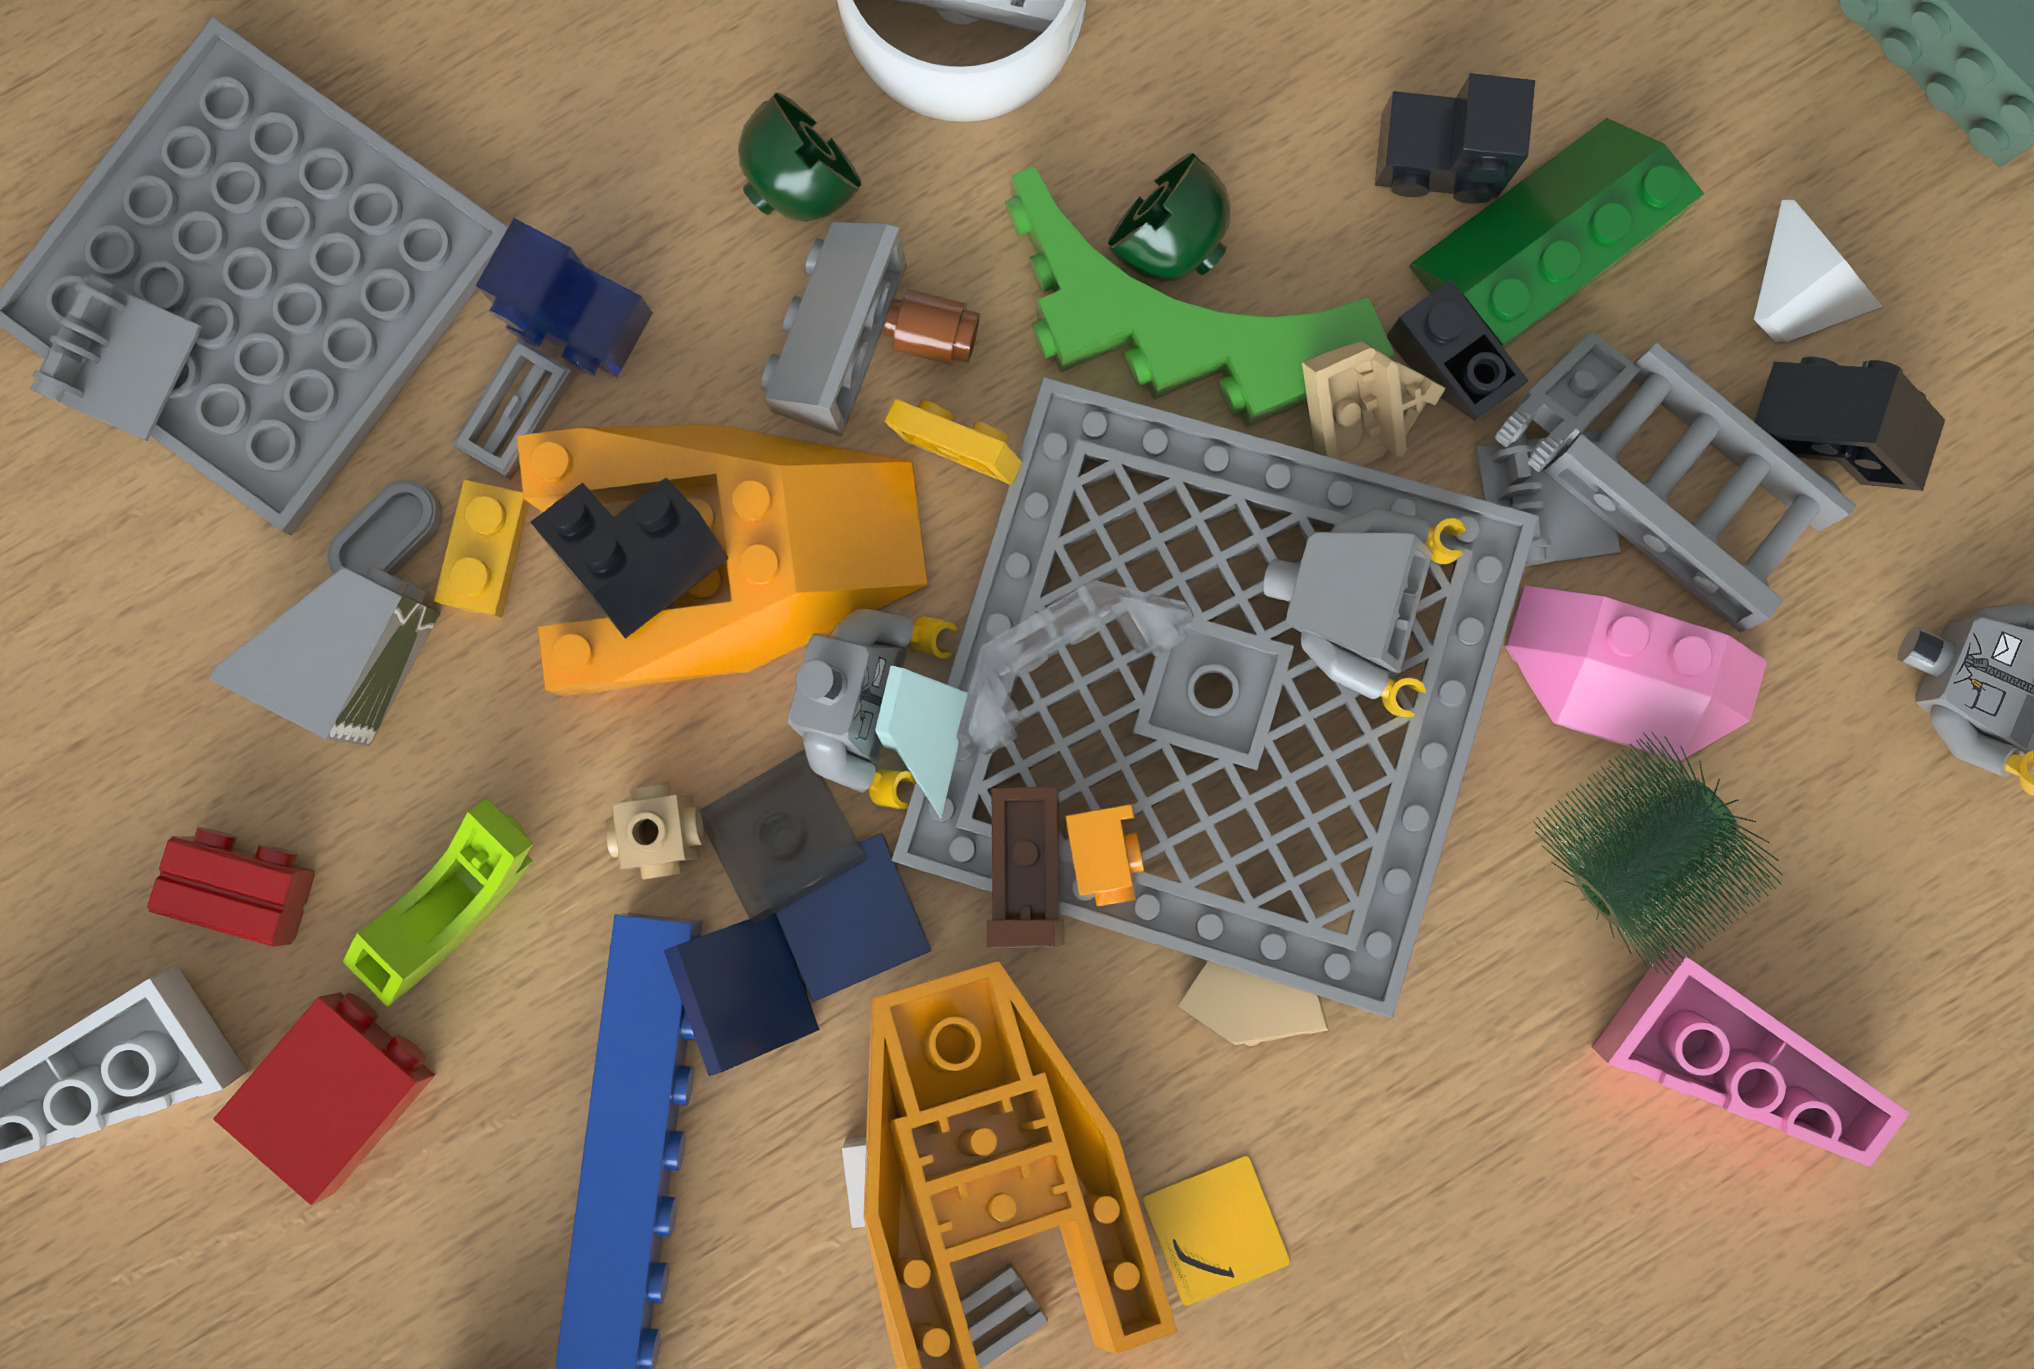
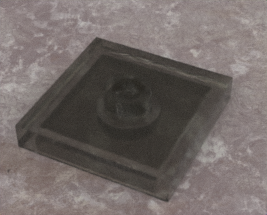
M805 749L700 809L704 830L743 907L755 924L868 859L825 778L816 774L810 768Z

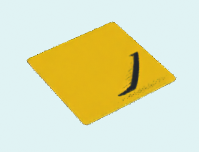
M1248 1156L1230 1161L1143 1197L1147 1214L1181 1301L1185 1306L1290 1264L1289 1256Z

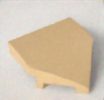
M1362 341L1323 353L1302 362L1315 453L1360 466L1384 456L1387 450L1403 458L1408 450L1406 435L1425 404L1428 402L1435 406L1446 389L1434 380Z
M1211 961L1206 962L1178 1005L1183 1011L1234 1045L1246 1044L1248 1046L1260 1045V1042L1329 1030L1325 1010L1322 1008L1319 995Z

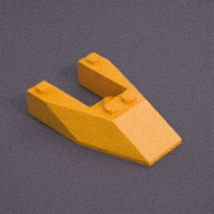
M724 425L579 427L517 435L523 498L540 511L544 512L582 482L601 504L637 500L667 477L699 511L729 558L674 601L675 609L662 610L626 639L607 617L538 626L545 691L564 697L748 673L807 645L813 634L832 633L834 627L852 611L858 609L878 611L928 587L912 461Z
M992 962L872 998L863 1217L889 1341L897 1369H980L950 1263L1057 1226L1060 1227L1096 1348L1118 1354L1178 1332L1118 1134L1000 962Z

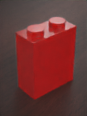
M339 992L318 997L213 1118L215 1122L310 1205L333 1195L435 1076L433 1072L423 1065L426 1057L414 1043L400 1035H395L392 1038L374 1022L378 1018L376 1011L363 999L351 993H347L344 996Z

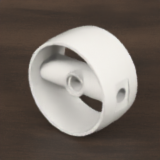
M837 0L843 30L857 60L874 83L894 101L914 112L934 119L955 122L982 121L1010 113L1024 106L1044 91L1067 62L1078 39L1086 7V0H897L935 9L943 19L953 24L967 25L983 20L1041 34L1026 47L1008 57L976 66L957 67L931 64L902 53L878 36L859 13L854 0Z

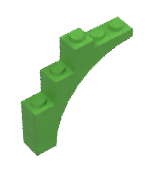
M1035 166L1011 175L1012 198L1005 201L1009 218L1018 236L1028 233L1037 254L1029 257L1040 289L1043 293L1051 289L1054 292L1038 299V321L1031 323L1032 332L1043 357L1046 359L1054 355L1061 372L1130 344L1132 349L1125 351V358L1133 379L1139 387L1147 384L1155 400L1223 371L1225 377L1219 379L1223 399L1233 415L1241 412L1246 426L1249 427L1307 402L1302 362L1361 341L1392 358L1395 355L1369 297L1322 312L1277 317L1221 313L1173 299L1130 277L1094 249L1058 208Z

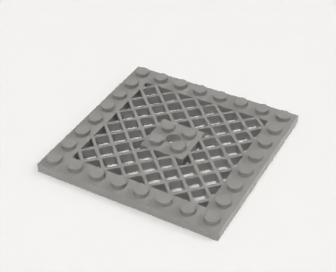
M1043 377L1018 456L1023 464L1013 484L1009 485L947 682L949 686L970 693V698L942 819H940L916 782L891 861L992 892V824L975 819L981 798L992 817L991 788H996L1021 775L1027 787H1038L1030 769L1061 753L1076 783L1059 792V805L1082 793L1090 810L1096 811L1101 810V807L1090 788L1123 772L1138 800L1137 803L1132 805L1135 816L1144 811L1160 841L1155 846L1141 852L1143 863L1165 852L1181 883L1143 871L1132 873L1136 900L1097 906L1095 894L1079 896L1070 840H1066L1059 827L1060 914L1393 1019L1539 516ZM1086 460L1102 463V465L1082 475ZM1126 471L1163 482L1138 495ZM1115 474L1129 500L1098 516L1085 489ZM1187 488L1225 499L1199 512ZM1175 491L1190 518L1160 534L1145 507ZM1076 495L1089 522L1063 535ZM1249 506L1287 517L1261 530ZM1236 508L1251 536L1221 552L1206 524ZM1378 508L1424 518L1428 521L1430 527H1435L1439 522L1447 518H1456L1462 521L1466 531L1460 536L1440 533V541L1447 549L1460 550L1464 554L1451 562L1454 564L1449 581L1439 563L1430 561L1428 574L1438 591L1421 599L1416 612L1417 615L1443 601L1432 641L1430 643L1415 617L1410 635L1420 653L1403 661L1400 673L1389 671V678L1393 680L1397 676L1425 662L1420 682L1424 684L1426 693L1416 692L1413 706L1402 687L1399 688L1396 694V701L1399 707L1403 710H1409L1416 715L1412 717L1398 716L1372 730L1356 701V698L1362 696V694L1333 680L1331 681L1339 696L1309 711L1293 680L1319 666L1310 658L1288 670L1294 646L1275 641L1274 639L1295 628L1289 625L1286 619L1265 631L1249 603L1265 594L1263 588L1264 580L1243 591L1228 562L1258 547L1265 562L1269 565L1277 557L1268 541L1298 526L1307 542L1311 534L1315 533L1310 523L1333 529L1340 522ZM1136 512L1150 539L1119 555L1105 528ZM1197 530L1211 558L1181 573L1166 545ZM1097 534L1111 560L1079 576L1066 549ZM1157 551L1171 579L1140 594L1126 567ZM1058 555L1071 582L1044 596L1056 556ZM1218 568L1233 597L1202 612L1187 584ZM1118 572L1132 600L1101 616L1086 588ZM1178 590L1192 616L1170 610L1162 634L1148 605ZM1078 593L1093 621L1061 637L1047 609ZM1240 608L1254 634L1212 621ZM1139 611L1153 640L1122 656L1107 627ZM1039 615L1053 642L1025 656ZM1099 632L1114 660L1082 677L1067 648ZM1157 651L1143 695L1128 666ZM1059 653L1074 682L1042 698L1028 669ZM1120 671L1135 700L1103 717L1088 688ZM1210 673H1217L1226 677L1233 690L1229 702L1216 709L1201 705L1194 694L1197 681L1202 676ZM1020 675L1034 703L1006 717ZM1283 686L1299 717L1269 732ZM1080 692L1095 722L1063 738L1049 708ZM1345 705L1362 736L1331 751L1315 720ZM1139 712L1132 733L1154 742L1125 757L1109 727ZM1040 714L1055 743L1024 759L1009 730ZM1407 724L1396 764L1393 767L1378 738ZM1305 726L1321 758L1290 773L1274 742ZM1101 732L1117 762L1085 778L1069 748ZM1001 736L1015 764L987 779ZM1367 745L1384 777L1354 792L1337 760ZM1171 746L1216 759V761L1187 776ZM1265 748L1281 779L1250 795L1234 765L1257 772L1263 749ZM1162 750L1179 781L1146 797L1130 767ZM1327 766L1344 798L1313 814L1296 782ZM1224 769L1241 800L1208 816L1192 785ZM1389 785L1375 831L1359 801ZM1287 788L1303 820L1272 836L1255 804ZM1184 790L1200 822L1168 838L1152 807ZM1349 806L1366 839L1335 855L1318 822ZM1246 809L1263 841L1230 857L1214 825ZM1308 828L1325 861L1294 877L1277 844ZM1206 831L1222 863L1190 879L1173 847ZM1370 848L1356 894L1340 863ZM1268 849L1285 882L1252 898L1236 866ZM1331 869L1348 901L1316 918L1299 885ZM1227 871L1244 903L1195 887ZM1290 890L1307 922L1262 909L1259 906ZM1352 911L1345 934L1322 927Z

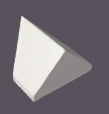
M1782 200L1754 320L1775 342H1790L1882 308V305L1795 200Z

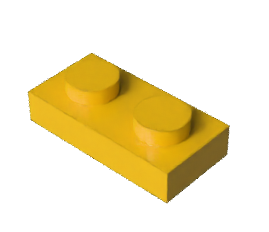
M898 399L894 400L884 422L905 442L1007 484H1013L1023 462L1007 445L1009 437L1005 433L979 421H975L972 429L953 422L955 416L950 411L927 400H921L918 407Z
M463 480L434 602L502 618L529 507V502L523 498V492Z

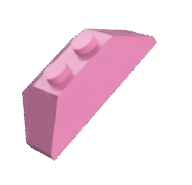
M1523 586L1521 588L1504 646L1513 661L1517 662L1529 686L1554 724L1676 762L1687 758L1751 720L1767 664L1766 659L1730 635L1605 596L1533 586Z

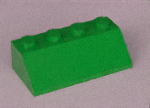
M1606 118L1413 261L1409 267L1430 294L1451 279L1505 349L1679 219L1704 195V192L1664 143Z

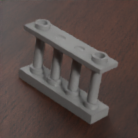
M1655 343L1633 362L1641 369L1634 380L1640 388L1596 442L1590 441L1580 434L1569 447L1566 446L1556 455L1544 472L1741 633L1770 619L1784 601L1769 588L1766 579L1808 525L1819 532L1849 516L1856 505L1841 493L1839 486L1831 478L1813 471L1694 374L1690 365L1683 357L1674 352L1666 351L1658 343ZM1661 403L1685 422L1689 429L1648 480L1640 482L1618 464L1617 456ZM1711 444L1739 468L1694 524L1688 522L1671 508L1666 497L1706 447ZM1760 484L1784 503L1788 510L1745 565H1743L1721 549L1716 538Z

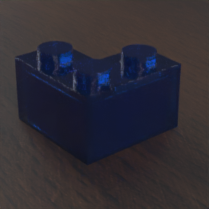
M515 218L510 223L476 284V287L492 303L489 312L507 324L506 330L538 348L545 339L564 349L561 359L591 376H595L600 368L618 377L653 314L642 296L585 267L571 247Z

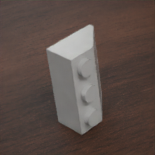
M832 222L825 240L817 238L814 241L805 267V274L811 276L803 298L794 296L791 300L783 323V332L789 333L781 355L772 354L761 379L760 388L766 391L764 399L773 413L842 437L884 328L891 300L895 299L907 267L899 227L888 223Z

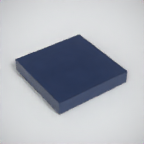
M883 833L763 883L813 1002L932 951L897 865L891 861L893 856Z
M775 910L664 950L709 1076L724 1072L820 1030Z

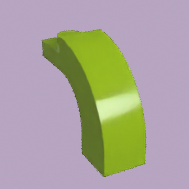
M485 798L467 812L451 844L434 867L399 901L356 933L342 962L387 1007L414 987L459 947L496 909L522 878L533 862L527 855L533 843L525 836L520 824L512 816L502 813L488 798Z

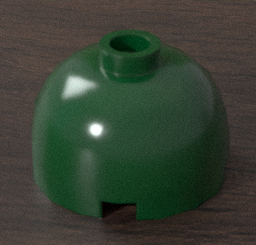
M776 92L768 101H764L743 127L738 143L739 165L748 179V182L743 186V191L749 200L766 215H770L774 210H777L791 220L804 222L829 216L844 206L860 189L859 187L862 185L861 179L852 163L836 142L831 138L826 143L812 128L817 122L798 104L780 92Z
M1189 153L1178 159L1154 181L1159 187L1145 201L1140 196L1118 222L1108 240V244L1111 246L1109 249L1125 265L1141 276L1160 282L1178 280L1193 270L1200 275H1204L1218 263L1227 249L1221 242L1230 224L1231 203L1226 187L1205 162H1202L1194 153Z

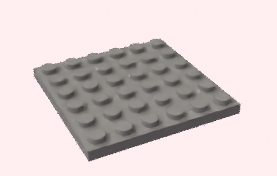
M212 17L0 290V327L45 359L53 344L49 340L52 335H57L61 327L58 322L60 318L65 319L78 290L75 287L77 283L82 284L85 276L90 274L116 286V289L201 325L203 328L150 436L279 530L292 535L517 236L508 226L226 25Z

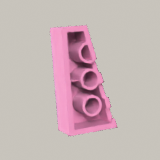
M1669 945L1664 948L1592 1046L1610 1065L1628 1072H1635L1686 1095L1690 1094L1749 1120L1753 1119L1782 1130L1790 1136L1868 1167H1871L1910 1115L1901 1106Z

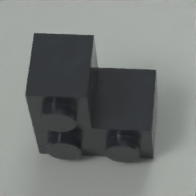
M1470 73L1456 98L1393 91L1381 115L1375 186L1391 187V191L1394 194L1404 197H1420L1427 195L1429 192L1453 194L1455 200L1468 204H1480L1490 201L1491 198L1497 199L1529 154L1535 80Z
M1810 356L1802 358L1800 363L1774 361L1754 422L1797 458L1837 461L1861 485L1923 491L1945 419L1926 399V395L1919 391L1903 374V370L1895 364L1879 360H1868L1863 362L1862 367L1842 366L1825 358Z
M667 477L614 517L582 482L531 521V524L563 566L625 639L729 559L699 511Z

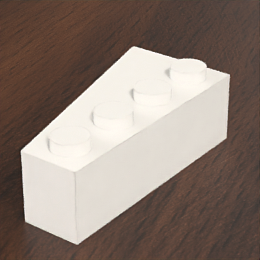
M177 965L147 979L0 1071V1163L73 1137L78 1138L99 1131L106 1126L139 1115L144 1116L168 1108L172 1104L196 1096L201 1097L222 1090L247 1073V1070Z

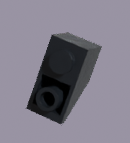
M1451 279L1402 314L1386 335L1410 368L1446 388L1440 398L1473 421L1479 419L1528 382V379Z

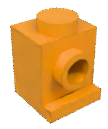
M1129 804L1065 816L1079 896L1095 894L1097 906L1136 900L1132 873L1144 871L1138 833L1125 834L1123 822L1136 820L1134 807Z

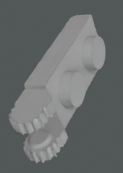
M1590 332L1528 391L1518 409L1497 432L1495 439L1505 447H1508L1522 436L1528 425L1534 420L1550 433L1549 436L1542 438L1531 451V457L1527 461L1529 466L1540 472L1564 445L1569 447L1632 384L1641 369L1594 333Z

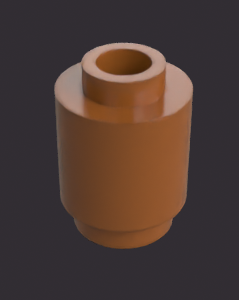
M907 289L903 300L894 298L891 300L886 316L884 335L894 338L893 350L949 365H952L954 360L969 363L977 337L980 313L966 310L967 304Z

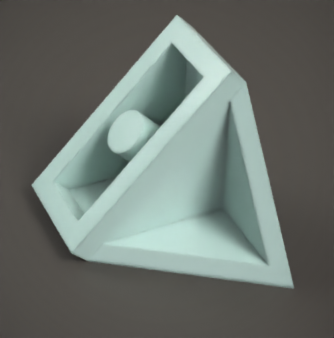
M890 666L875 731L885 749L897 751L936 813L942 819L970 693L907 669Z

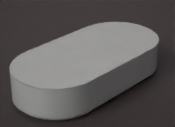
M401 480L386 486L332 540L328 550V563L333 575L345 567L366 576L371 565L391 575H395L438 531L442 521V507L439 499L431 490L414 481Z

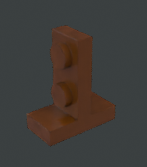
M991 788L992 920H987V948L1064 945V919H1060L1059 788Z

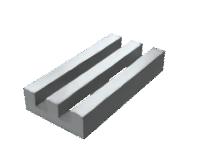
M517 338L452 445L511 480L520 466L517 435L541 432L576 374L571 369ZM526 361L533 362L532 369L516 395L512 397L502 414L503 416L483 448L476 445V442ZM550 372L552 374L505 452L501 458L497 457L546 375Z
M1012 1263L960 1298L964 1315H966L1008 1285L1015 1292L1009 1299L968 1326L972 1342L1024 1307L1028 1312L1026 1316L975 1350L980 1369L1048 1323L1047 1315Z

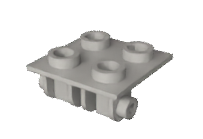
M91 274L89 276L86 275L82 284L77 283L75 287L78 292L65 319L60 318L58 322L61 327L57 335H52L49 340L53 344L40 370L34 371L32 376L36 378L30 390L148 441L203 327L116 289V286Z
M1600 429L1585 431L1582 435L1590 441L1596 442L1601 436ZM1522 434L1516 442H1512L1508 447L1501 443L1475 447L1483 500L1539 516L1525 566L1621 553L1618 532L1544 472L1551 461L1540 472H1537L1527 464L1531 457V451L1542 438L1527 439V435Z

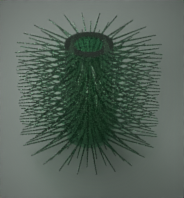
M1652 732L1663 748L1661 749L1662 753L1647 735L1643 734L1666 760L1670 768L1656 755L1648 742L1649 747L1639 739L1658 759L1659 765L1636 740L1644 750L1643 752L1640 749L1643 756L1631 743L1630 745L1646 762L1645 765L1652 769L1653 773L1641 763L1632 749L1630 750L1634 756L1630 752L1628 753L1641 764L1649 777L1644 774L1640 766L1638 768L1623 749L1622 751L1633 763L1631 765L1643 775L1647 783L1633 770L1626 759L1624 761L1618 755L1637 777L1638 781L1627 772L1615 757L1620 764L1619 767L1628 774L1638 789L1609 760L1625 779L1624 781L1630 786L1629 788L1623 783L1612 768L1608 766L1609 768L1607 769L1618 779L1626 790L1625 792L1601 766L1602 770L1611 779V782L1621 791L1623 797L1609 784L1605 776L1597 772L1610 786L1615 796L1604 787L1595 774L1593 775L1615 804L1587 777L1605 798L1606 802L1587 783L1586 786L1595 794L1603 807L1592 798L1581 783L1579 784L1598 806L1600 812L1576 788L1592 811L1581 802L1573 791L1572 793L1592 818L1585 814L1574 800L1566 794L1578 807L1583 817L1567 800L1565 802L1579 820L1570 814L1559 800L1558 802L1571 816L1576 826L1556 805L1555 807L1560 811L1568 824L1552 808L1550 809L1567 831L1562 829L1546 810L1545 812L1555 822L1559 831L1543 817L1554 833H1552L1536 817L1558 845L1535 822L1533 823L1561 852V854L1557 852L1539 835L1569 865L1567 866L1541 845L1573 873L1572 875L1551 862L1574 878L1576 884L1565 880L1564 882L1574 885L1581 890L1586 898L1579 901L1588 900L1597 910L1596 921L1598 920L1599 913L1608 920L1614 939L1611 923L1615 925L1630 954H1632L1621 933L1620 926L1645 966H1647L1630 937L1655 970L1659 973L1638 942L1665 974L1668 975L1650 953V950L1671 972L1673 971L1665 964L1659 953L1673 966L1675 965L1660 946L1667 950L1680 966L1681 963L1668 950L1664 941L1683 960L1684 958L1679 954L1671 941L1690 958L1670 934L1669 930L1693 955L1694 953L1684 943L1678 932L1695 949L1696 947L1680 926L1702 948L1704 947L1691 934L1684 922L1700 939L1706 942L1688 920L1690 919L1711 941L1690 915L1689 911L1715 937L1717 936L1705 925L1698 913L1712 925L1716 932H1718L1717 927L1710 922L1699 906L1706 910L1708 915L1724 931L1725 929L1712 916V913L1706 909L1703 902L1717 914L1722 922L1724 921L1728 925L1708 901L1709 899L1733 923L1725 914L1726 912L1710 896L1708 891L1737 920L1738 918L1721 901L1716 892L1731 905L1738 915L1737 910L1739 909L1727 899L1718 886L1724 889L1729 898H1732L1746 914L1747 912L1734 899V895L1726 890L1723 883L1736 894L1743 905L1746 904L1750 907L1735 892L1728 880L1742 892L1753 906L1754 904L1746 896L1749 893L1760 902L1741 882V878L1735 872L1747 881L1759 898L1761 897L1757 891L1761 892L1746 879L1737 866L1743 869L1750 881L1752 882L1753 880L1767 896L1769 895L1755 881L1756 877L1764 888L1766 887L1762 881L1771 890L1772 888L1753 870L1748 861L1776 889L1765 875L1769 878L1770 876L1759 868L1745 851L1749 852L1780 885H1782L1780 881L1758 859L1761 861L1765 860L1781 875L1783 874L1745 840L1752 842L1779 861L1777 858L1738 830L1741 828L1770 843L1737 824V819L1735 818L1756 822L1733 815L1726 806L1739 801V799L1724 803L1716 795L1720 779H1718L1714 792L1707 787L1700 760L1699 764L1703 783L1699 781V778L1697 781L1682 746H1680L1694 780H1692L1666 736L1664 737L1679 761L1680 768ZM1664 751L1667 753V755H1668L1669 758L1672 760V762L1674 763V765L1677 767V769L1679 770V772H1678V771L1673 767V765L1668 761V759H1667V757H1666ZM1646 756L1654 763L1661 774L1651 766ZM1667 769L1673 774L1674 777H1672V776L1669 774V772L1667 771ZM1644 785H1646L1652 791V793L1649 792ZM1621 799L1629 806V808L1623 804ZM1617 801L1623 806L1625 811L1620 807ZM1606 806L1613 812V814L1609 812ZM1612 806H1613V807L1615 808V810L1621 815V817L1614 811V809L1612 808ZM1604 810L1610 815V817L1613 819V821H1612V820L1609 818V816L1604 812ZM1597 813L1606 821V823L1599 818ZM1594 816L1600 821L1602 826L1597 822ZM1582 820L1591 828L1592 832L1585 826ZM1588 820H1589V821L1592 823V825L1598 830V832L1590 825V823L1588 822ZM1580 824L1587 830V832L1590 834V836H1589V835L1586 833V831L1580 826ZM1573 827L1582 835V837H1580V836L1575 832V830L1573 829ZM1569 829L1577 836L1579 841L1573 836ZM1555 830L1564 838V840L1567 842V844H1568L1569 846H1567V845L1562 841V839H1561V838L1559 837V835L1555 832ZM1564 834H1565V835L1569 838V840L1575 845V847L1566 839V837L1564 836ZM1556 838L1563 844V846L1566 848V850H1565V849L1562 847V845L1556 840ZM1741 841H1743L1748 847H1750V848H1751L1755 853H1757L1761 858H1759L1758 856H1756L1755 854H1753ZM1743 864L1746 865L1755 874V876L1749 873L1744 868ZM1727 871H1729L1741 883L1745 891L1742 890L1735 883V881L1730 877ZM1682 898L1691 906V908L1682 900ZM1678 904L1684 909V911H1685L1687 914H1685V913L1681 910V908L1678 906ZM1675 908H1677L1682 913L1685 919L1680 915V913L1676 911ZM1667 916L1672 919L1680 931L1670 922ZM1662 917L1671 925V927L1674 929V931H1673V930L1669 927V925L1662 919ZM1658 923L1664 928V930L1669 934V936L1661 929ZM1656 928L1663 933V935L1666 937L1669 943L1662 937V935L1656 930ZM1642 936L1652 945L1654 950L1646 943ZM1648 936L1652 938L1660 950L1650 941Z

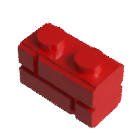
M197 827L195 836H172L167 841L159 866L160 875L155 879L147 905L148 912L272 947L289 945L296 939L304 913L303 905L307 903L315 877L314 870L295 865L297 853L259 844L256 854L234 848L236 836L202 827Z

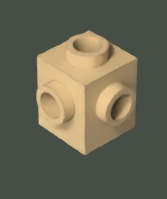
M669 784L631 789V801L612 804L614 819H608L606 822V840L610 855L613 858L619 857L620 869L640 868L641 878L644 880L681 874L679 862L700 859L699 845L704 844V824L699 807H693L692 796L670 795ZM647 819L654 821L658 827V836L649 845L645 828V820Z

